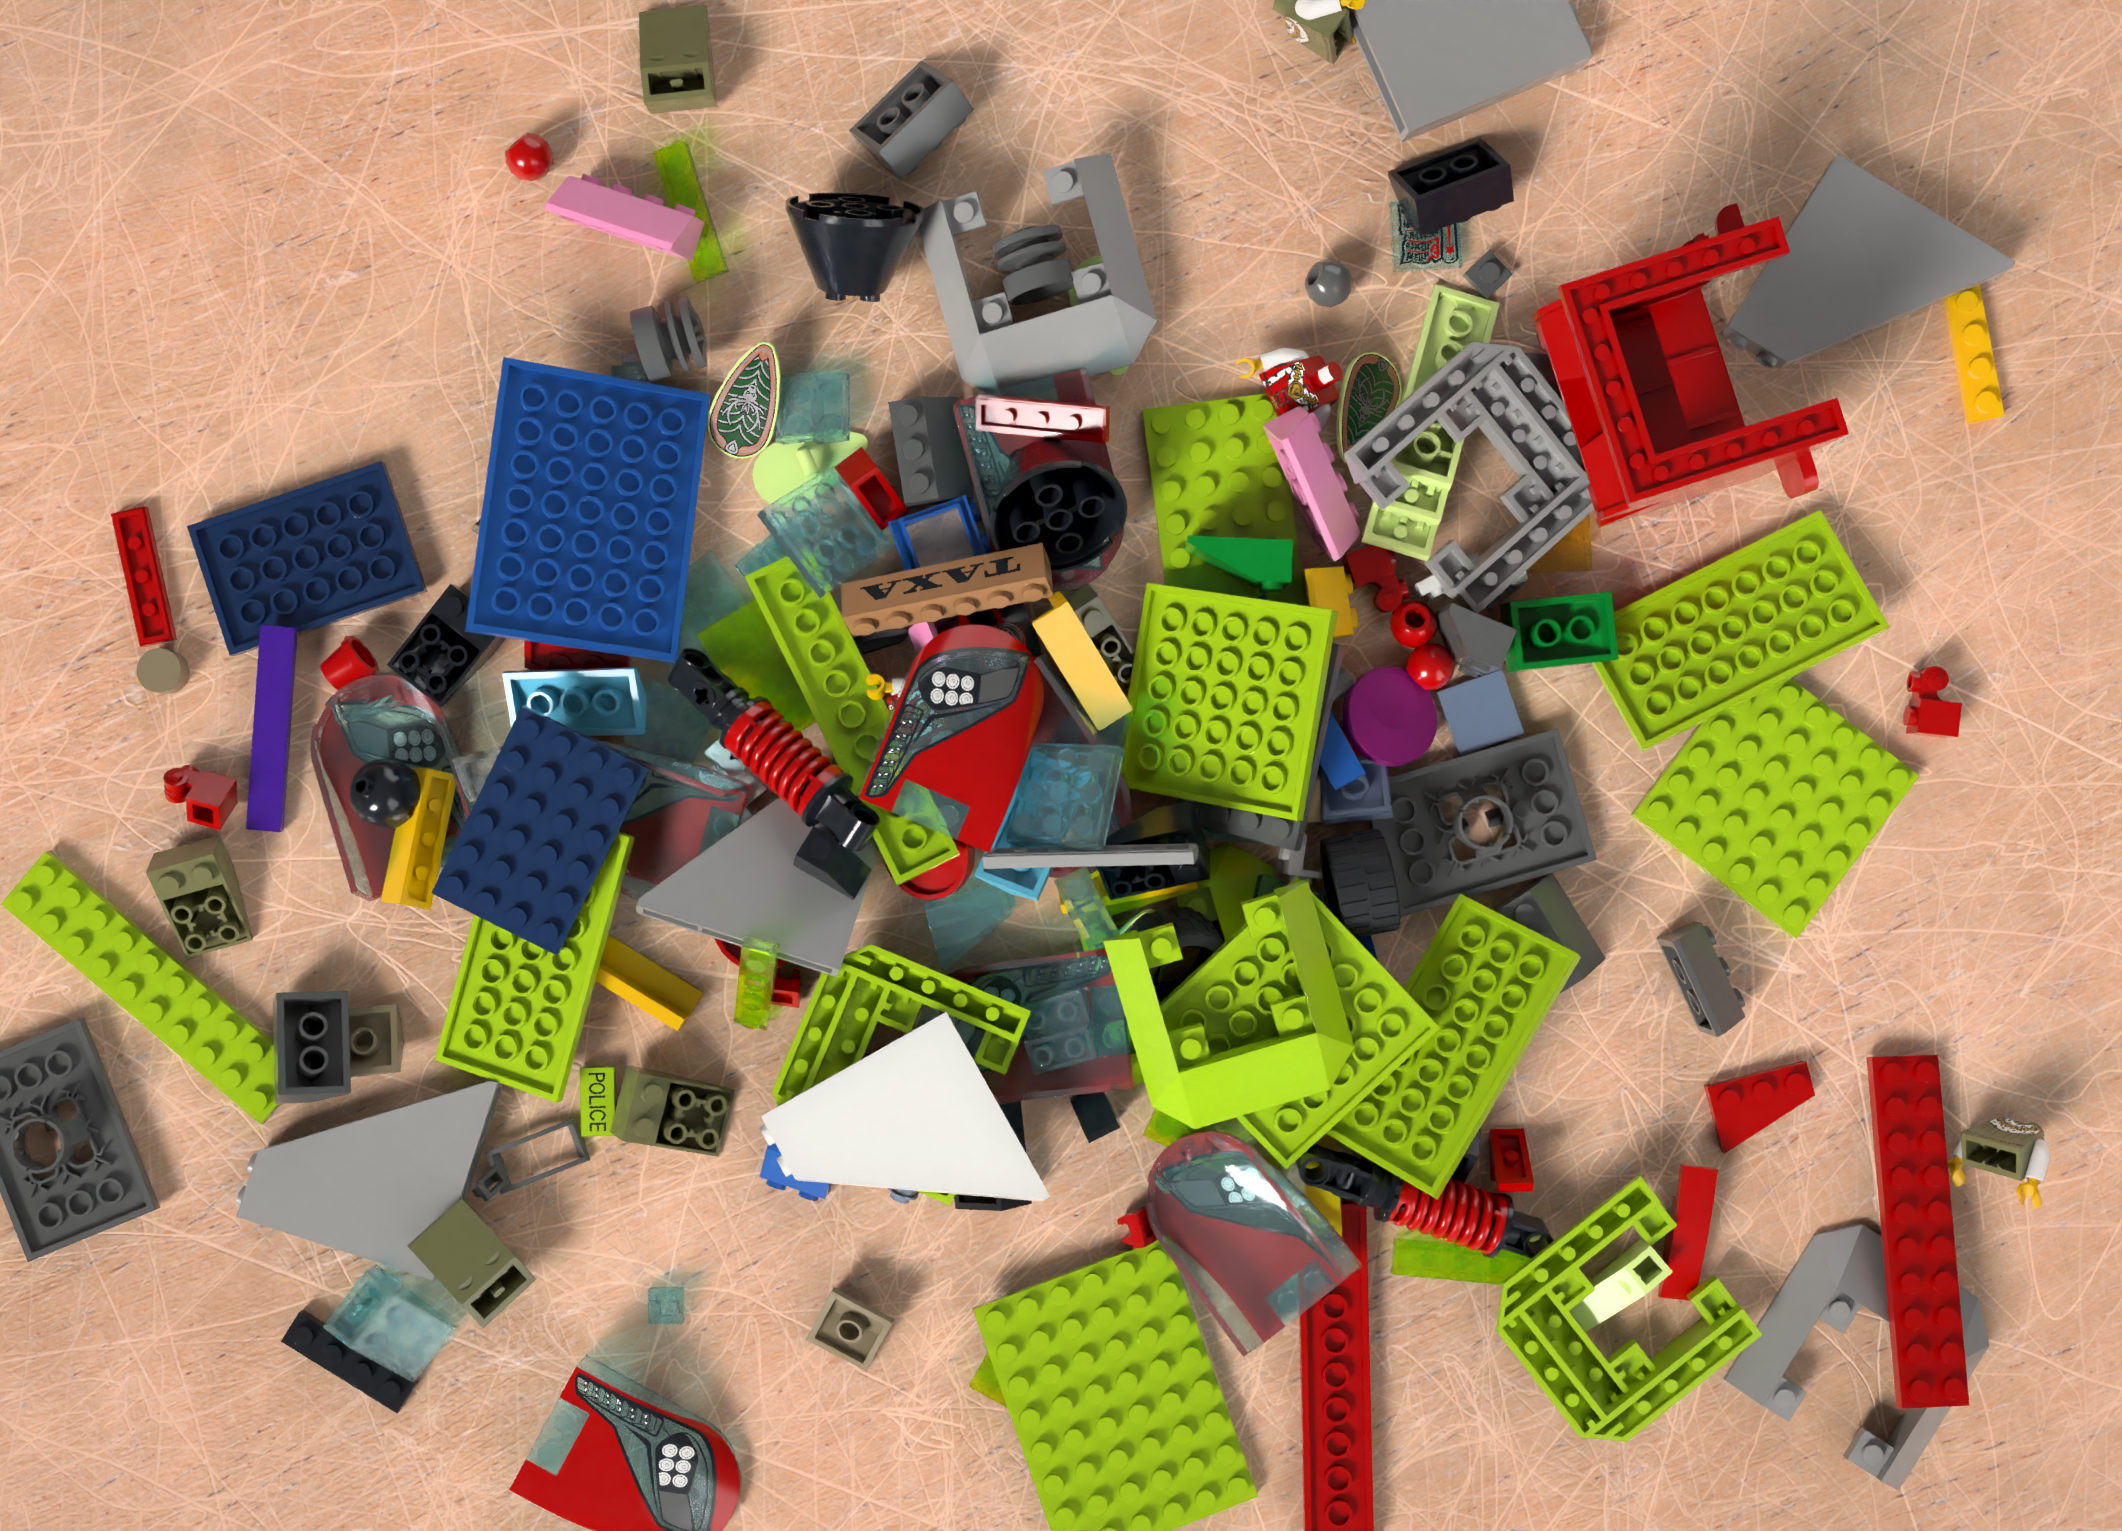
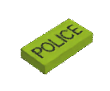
M616 1066L581 1067V1137L615 1136L610 1130L617 1106Z

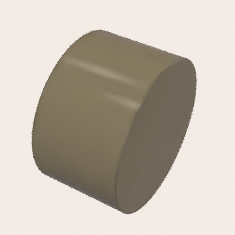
M156 648L149 650L140 658L137 665V677L141 685L149 691L160 694H174L180 691L188 682L189 666L185 658L179 653Z

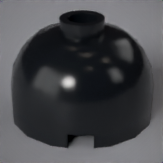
M394 759L372 760L360 767L352 779L349 793L351 805L362 820L386 829L397 828L408 821L411 816L407 814L412 805L417 806L419 802L420 782L418 775L414 769Z

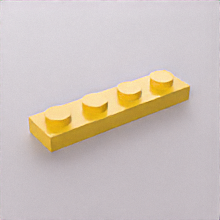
M1980 285L1943 300L1967 424L2005 416Z

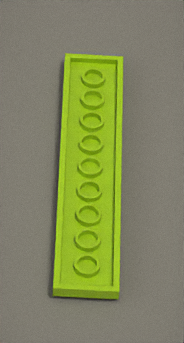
M805 547L746 575L745 578L837 765L853 777V786L850 791L859 798L892 718L883 698L872 700L868 696L867 690H877L878 688L876 684L868 685L866 683V678L871 674L808 547ZM897 738L889 746L899 747ZM884 763L882 765L886 766H881L878 769L879 772L889 771V767ZM890 774L888 778V783L892 777V774ZM883 775L882 778L885 779H879L881 777L877 776L878 778L874 779L873 782L876 784L887 783L886 779L888 776ZM905 779L892 812L860 799L864 804L872 808L880 818V822L872 836L897 886L960 855L927 788ZM878 787L877 791L876 788H872L869 795L880 794L882 788Z
M44 852L3 900L1 905L259 1124H264L281 1105L275 1104L274 1041L52 852Z

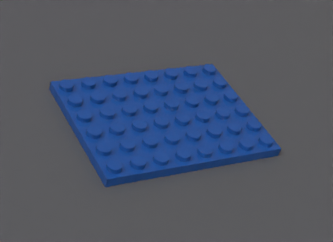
M503 357L465 632L675 663L678 654L710 394Z

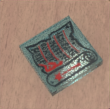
M1390 202L1389 214L1393 272L1455 269L1463 266L1460 223H1454L1441 228L1434 234L1420 236L1408 224L1400 202Z

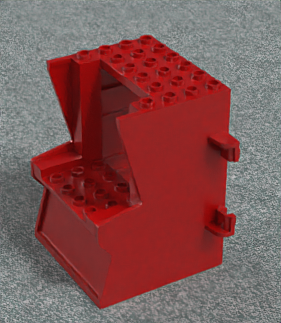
M1738 204L1728 205L1720 210L1715 217L1716 236L1709 238V235L1705 236L1704 233H1701L1679 248L1562 284L1557 288L1561 299L1537 309L1532 315L1534 322H1537L1535 327L1538 333L1539 344L1541 343L1542 348L1547 350L1590 483L1587 488L1594 510L1598 512L1596 514L1598 528L1750 481L1776 469L1783 489L1791 499L1818 489V474L1811 452L1849 434L1838 398L1745 426L1701 290L1714 278L1788 255L1790 250L1779 216L1745 227Z

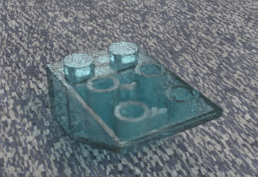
M376 1264L364 1272L323 1325V1328L350 1349L415 1382L457 1326Z

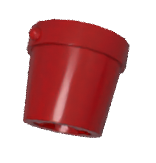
M345 636L341 645L320 664L324 677L339 691L347 689L366 677L374 678L375 673L379 671L378 663L373 654L354 636Z

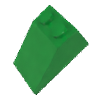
M1187 536L1184 543L1185 551L1251 587H1259V593L1279 594L1283 588H1286L1291 583L1293 540Z
M1611 591L1513 601L1500 605L1502 624L1517 630L1506 655L1507 673L1619 660Z

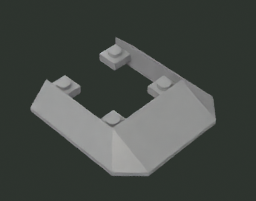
M1111 153L1076 158L1073 162L1042 171L1052 206L1085 197L1103 262L1071 272L1079 305L1016 324L1006 292L976 301L973 296L957 235L987 226L978 192L975 191L946 201L940 200L924 208V220L919 227V232L962 380L989 395L1021 398L1055 388L1052 375L1086 367L1088 377H1092L1135 363L1157 323V318Z
M1470 342L1344 453L1354 484L1360 483L1380 509H1385L1410 487L1390 460L1436 419L1455 443L1461 442L1477 427L1482 430L1519 477L1514 484L1499 496L1518 522L1473 562H1471L1458 544L1451 540L1424 563L1444 587L1441 590L1443 593L1464 608L1479 613L1590 514L1594 507L1587 488L1590 483L1563 401L1520 347Z
M1862 1224L1813 1234L1756 1325L1763 1335L1738 1354L1723 1379L1760 1405L1789 1422L1807 1392L1782 1376L1818 1318L1844 1334L1863 1305L1889 1322L1882 1237ZM1959 1286L1968 1381L1988 1349L1989 1342L1979 1298ZM1951 1407L1906 1409L1886 1442L1860 1427L1843 1456L1881 1482L1899 1491Z

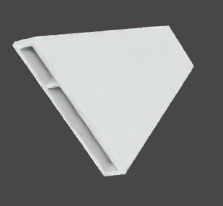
M947 1012L761 1116L765 1124L759 1128L769 1146L774 1143L777 1145L781 1156L777 1157L776 1160L786 1177L792 1174L798 1181L1041 1202L1050 1198L1048 1191Z

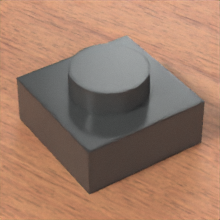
M1489 250L1463 277L1484 299H1488L1513 274Z

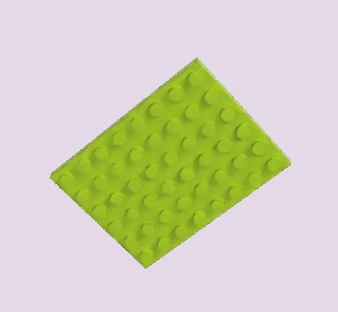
M1162 1236L1147 1247L1126 1249L972 1307L1051 1531H1172L1258 1497L1171 1248Z

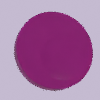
M1379 667L1361 675L1348 689L1343 703V723L1351 743L1364 757L1374 763L1383 766L1404 765L1422 756L1434 740L1437 729V713L1434 701L1429 691L1416 683L1406 670L1397 667Z

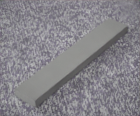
M1196 843L991 848L990 852L983 856V869L1194 864L1199 855Z

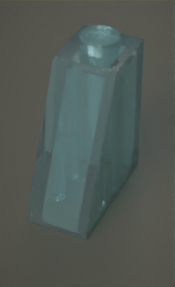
M1083 867L1054 880L1066 910L1090 952L1104 947L1103 939L1120 935V931L1098 881L1088 867Z
M988 884L923 903L941 970L949 968L1012 914L1011 907L1017 905L1013 894Z

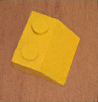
M1343 566L1305 569L1301 575L1306 606L1338 611L1333 639L1354 635L1353 628H1358L1359 624L1356 607L1350 608L1348 595L1353 594L1351 574H1345Z

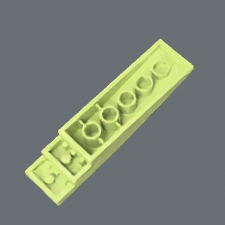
M1434 285L1400 404L1470 342L1490 343L1500 303L1441 285ZM1436 419L1390 461L1410 487L1385 509H1380L1372 500L1361 542L1427 561L1431 554L1437 527L1442 519L1448 492L1454 480L1464 439L1461 442L1455 443Z

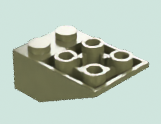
M707 5L639 12L641 81L644 104L650 114L718 107Z
M1086 583L1065 598L1121 690L1124 691L1130 687L1135 653L1098 594ZM1053 606L1050 607L1049 609H1047L1046 611H1044L1043 613H1041L1040 615H1038L1037 617H1035L1034 619H1032V622H1033L1035 619H1037V618H1039L1040 616H1042L1043 614H1045L1046 612H1048V611H1050L1051 609H1053Z
M220 835L153 854L146 874L186 958L253 940L234 865Z
M627 1065L610 1132L625 1142L719 1157L735 1090L657 1070Z
M461 1197L407 1245L482 1328L486 1327L536 1280L522 1262Z

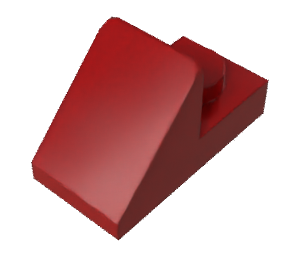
M1524 1128L1490 1129L1491 1181H1496L1498 1192H1533L1534 1179Z

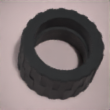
M1378 828L1323 838L1320 842V858L1330 911L1356 938L1398 930L1401 924L1398 888L1391 856L1382 832Z
M1176 905L1156 909L1154 912L1143 916L1130 929V931L1137 930L1141 932L1173 923L1180 948L1201 946L1199 956L1188 972L1172 981L1153 982L1159 1003L1225 943V940L1202 913L1196 912L1193 908L1187 906L1179 907ZM1157 967L1149 969L1152 981Z

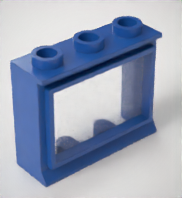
M966 495L888 522L905 571L993 553L987 534L979 535L976 522L981 521V517L975 501L968 503Z

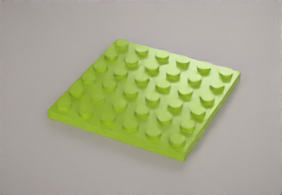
M1146 582L1127 699L1133 710L1127 713L1124 718L1117 761L1129 788L1303 821L1338 611Z
M1790 678L1698 724L1630 815L1789 936L1797 939L1920 775Z
M1296 876L1288 885L1301 882L1302 880ZM1312 891L1311 894L1354 1049L1330 1090L1236 1117L1285 1169H1288L1440 1029L1439 1025ZM1247 923L1242 926L1159 1003L1167 1032L1201 1023L1211 1055L1278 1036L1269 1002L1302 993L1284 929L1252 939Z

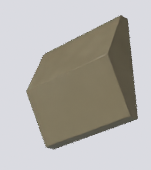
M388 1004L349 1009L351 1078L401 1072L404 1037L399 1005Z
M833 1287L806 1340L867 1371L895 1319Z

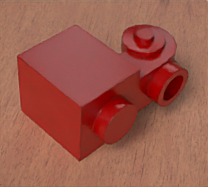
M1371 545L1346 554L1341 558L1346 573L1351 574L1353 590L1368 584L1378 587L1379 591L1375 594L1373 603L1380 612H1392L1400 606L1404 599L1410 597L1404 579L1397 580L1394 567L1398 566L1394 551Z
M1933 666L1909 673L1907 690L1912 692V699L1909 700V705L1905 707L1903 713V723L1907 726L1906 734L1940 738L1959 736L1962 703L1942 701L1937 695V691L1944 689L1949 682L1948 674L1943 668Z
M191 765L173 768L164 774L165 798L172 803H183L186 801L188 822L221 830L238 803L237 779L206 770L200 773L197 768Z

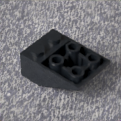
M451 583L387 663V666L440 707H443L493 656L506 639L505 637L465 632L470 594L462 587Z
M1191 800L1156 808L1091 845L1196 843L1198 845L1199 857L1194 864L1096 866L1110 900L1210 879V850Z

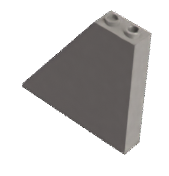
M1366 0L1363 8L1359 10L1344 6L1349 10L1352 33L1401 142L1581 69L1593 57L1590 39L1586 34L1582 33L1578 24L1577 10L1568 0Z
M1838 154L1830 162L1785 232L1790 253L1766 262L1721 334L1727 337V342L1734 348L1739 350L1747 349L1755 354L1756 360L1768 368L1776 367L1781 369L2002 276L2013 267L2016 261Z
M831 759V764L837 765L835 759ZM777 798L640 897L636 905V913L837 977L871 872L855 899L852 900L793 865L795 855L813 826H806L800 816L789 807L788 802ZM821 823L815 825V827L836 838ZM871 836L863 850L853 852L869 868L873 869L879 848L873 836Z
M487 1080L261 1149L252 1155L248 1163L247 1173H250L247 1185L243 1186L238 1194L236 1205L240 1207L236 1217L411 1274L435 1280L436 1277L407 1245L460 1197L466 1201L503 1084Z

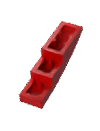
M1680 1164L1677 1196H1673L1671 1218L1677 1226L1665 1235L1662 1260L1673 1272L1659 1283L1658 1297L1690 1301L1686 1295L1698 1286L1713 1211L1718 1169Z

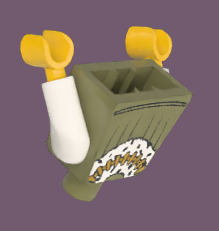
M1275 0L1273 10L1284 16L1287 32L1292 38L1334 65L1350 41L1357 44L1351 29L1349 10L1344 6L1359 10L1363 8L1366 0Z
M2002 1117L1961 1132V1140L1952 1154L1954 1159L1948 1160L1949 1180L1951 1178L1955 1187L1961 1186L1966 1181V1176L1961 1169L1964 1164L2020 1181L2026 1178L2028 1181L2020 1184L2016 1191L2021 1206L2024 1205L2025 1199L2031 1196L2034 1209H2038L2042 1205L2038 1184L2044 1181L2049 1165L2050 1151L2048 1143L2044 1141V1131L2037 1123L2029 1122L2026 1124Z

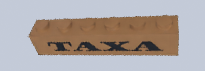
M1043 543L841 584L842 618L852 637L870 635L874 632L889 629H901L923 622H935L939 619L958 615H970L973 612L993 608L999 609L1028 601L1035 602L1053 596L1051 563Z

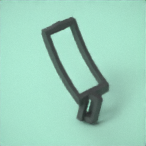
M575 1118L485 1152L491 1168L473 1183L475 1189L472 1192L477 1198L482 1197L484 1201H488L498 1191L502 1195L590 1160L584 1137H581V1132ZM568 1126L580 1158L512 1185L500 1152ZM494 1182H498L494 1187H492L490 1190H488V1188H489Z

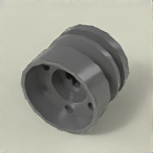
M1042 225L1021 229L992 245L995 257L1001 258L997 262L998 269L1001 271H1015L1002 280L1010 305H1025L1060 295L1074 287L1071 275L1073 271L1071 261L1066 259L1054 260L1067 249L1065 242L1059 241L1063 238L1059 225Z
M688 296L678 299L680 310L678 315L671 300L666 301V318L660 319L652 305L630 311L634 339L642 365L650 381L672 376V360L678 358L685 372L691 371L689 358L691 354L699 369L707 367L705 333L700 317L692 307Z

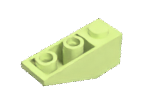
M1640 1238L1589 1281L1596 1290L1569 1312L1587 1332L1649 1293L1673 1271L1652 1246Z

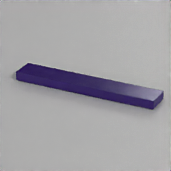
M260 625L246 829L284 831L298 628Z

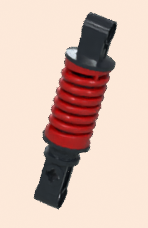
M684 648L668 676V682L674 689L683 694L696 709L701 711L715 729L722 731L719 740L720 745L740 759L746 767L751 769L754 775L759 776L760 780L768 785L772 792L777 793L782 801L788 802L789 807L800 816L806 826L811 827L821 823L845 848L852 851L863 850L878 826L880 818L872 808L864 804L850 791L853 786V777L849 773L844 772L838 765L831 764V759L828 756L822 755L819 748L813 747L812 742L804 738L801 731L794 730V725L791 722L784 721V716L771 705L770 700L761 696L754 699L749 698V693L744 688L738 687L703 652L694 648Z
M1314 1144L1295 1161L1300 1178L1306 1185L1331 1192L1342 1198L1353 1199L1355 1204L1361 1207H1373L1375 1220L1381 1222L1391 1221L1396 1226L1406 1225L1408 1230L1418 1229L1421 1234L1430 1233L1433 1238L1442 1237L1445 1242L1454 1241L1457 1246H1466L1469 1250L1479 1249L1482 1255L1488 1258H1494L1501 1249H1505L1532 1259L1554 1241L1542 1219L1515 1211L1512 1197L1504 1193H1489L1484 1188H1476L1472 1184H1464L1460 1180H1452L1450 1178L1437 1200L1369 1159L1364 1161L1351 1154L1337 1152L1318 1144ZM1309 1162H1320L1315 1168L1305 1167ZM1536 1235H1542V1236H1541L1538 1240H1536V1241H1533V1242H1530V1241H1529L1532 1237H1534V1236H1536Z

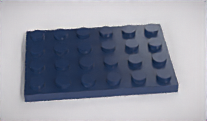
M382 461L187 526L229 656H237L258 649L260 625L298 628V635L428 592L386 464Z
M525 705L522 706L431 893L555 955H559L651 768Z

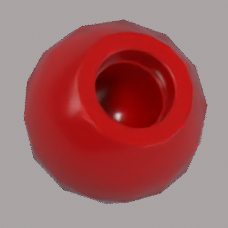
M526 133L505 151V160L512 174L520 180L531 182L540 180L547 175L553 164V152L548 142L537 134Z
M1416 600L1404 602L1392 612L1389 620L1390 631L1400 645L1409 648L1420 647L1427 644L1434 637L1437 630V619L1433 610L1427 604Z
M1427 643L1413 649L1408 657L1406 669L1409 675L1423 689L1435 690L1448 684L1453 677L1455 665L1452 655L1446 648L1440 644Z

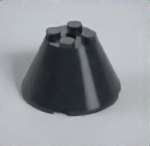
M832 192L809 193V200L798 202L799 196H792L786 200L785 206L816 286L825 292V298L842 301L846 300V295L860 296V300L866 302L880 301V294L884 293L924 220L925 210L921 206L908 201H903V207L889 204L890 197Z
M1045 438L1044 440L1032 442L1021 449L1014 450L1010 454V463L994 502L989 520L990 535L998 552L1043 543L1051 563V573H1057L1091 562L1113 544L1112 538L1120 527H1124L1126 522L1127 500L1120 483L1110 472L1061 443L1057 438Z

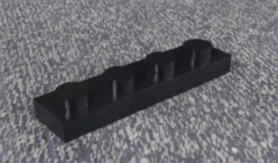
M301 1310L281 1340L287 1346L397 1414L401 1411L419 1382L305 1310Z

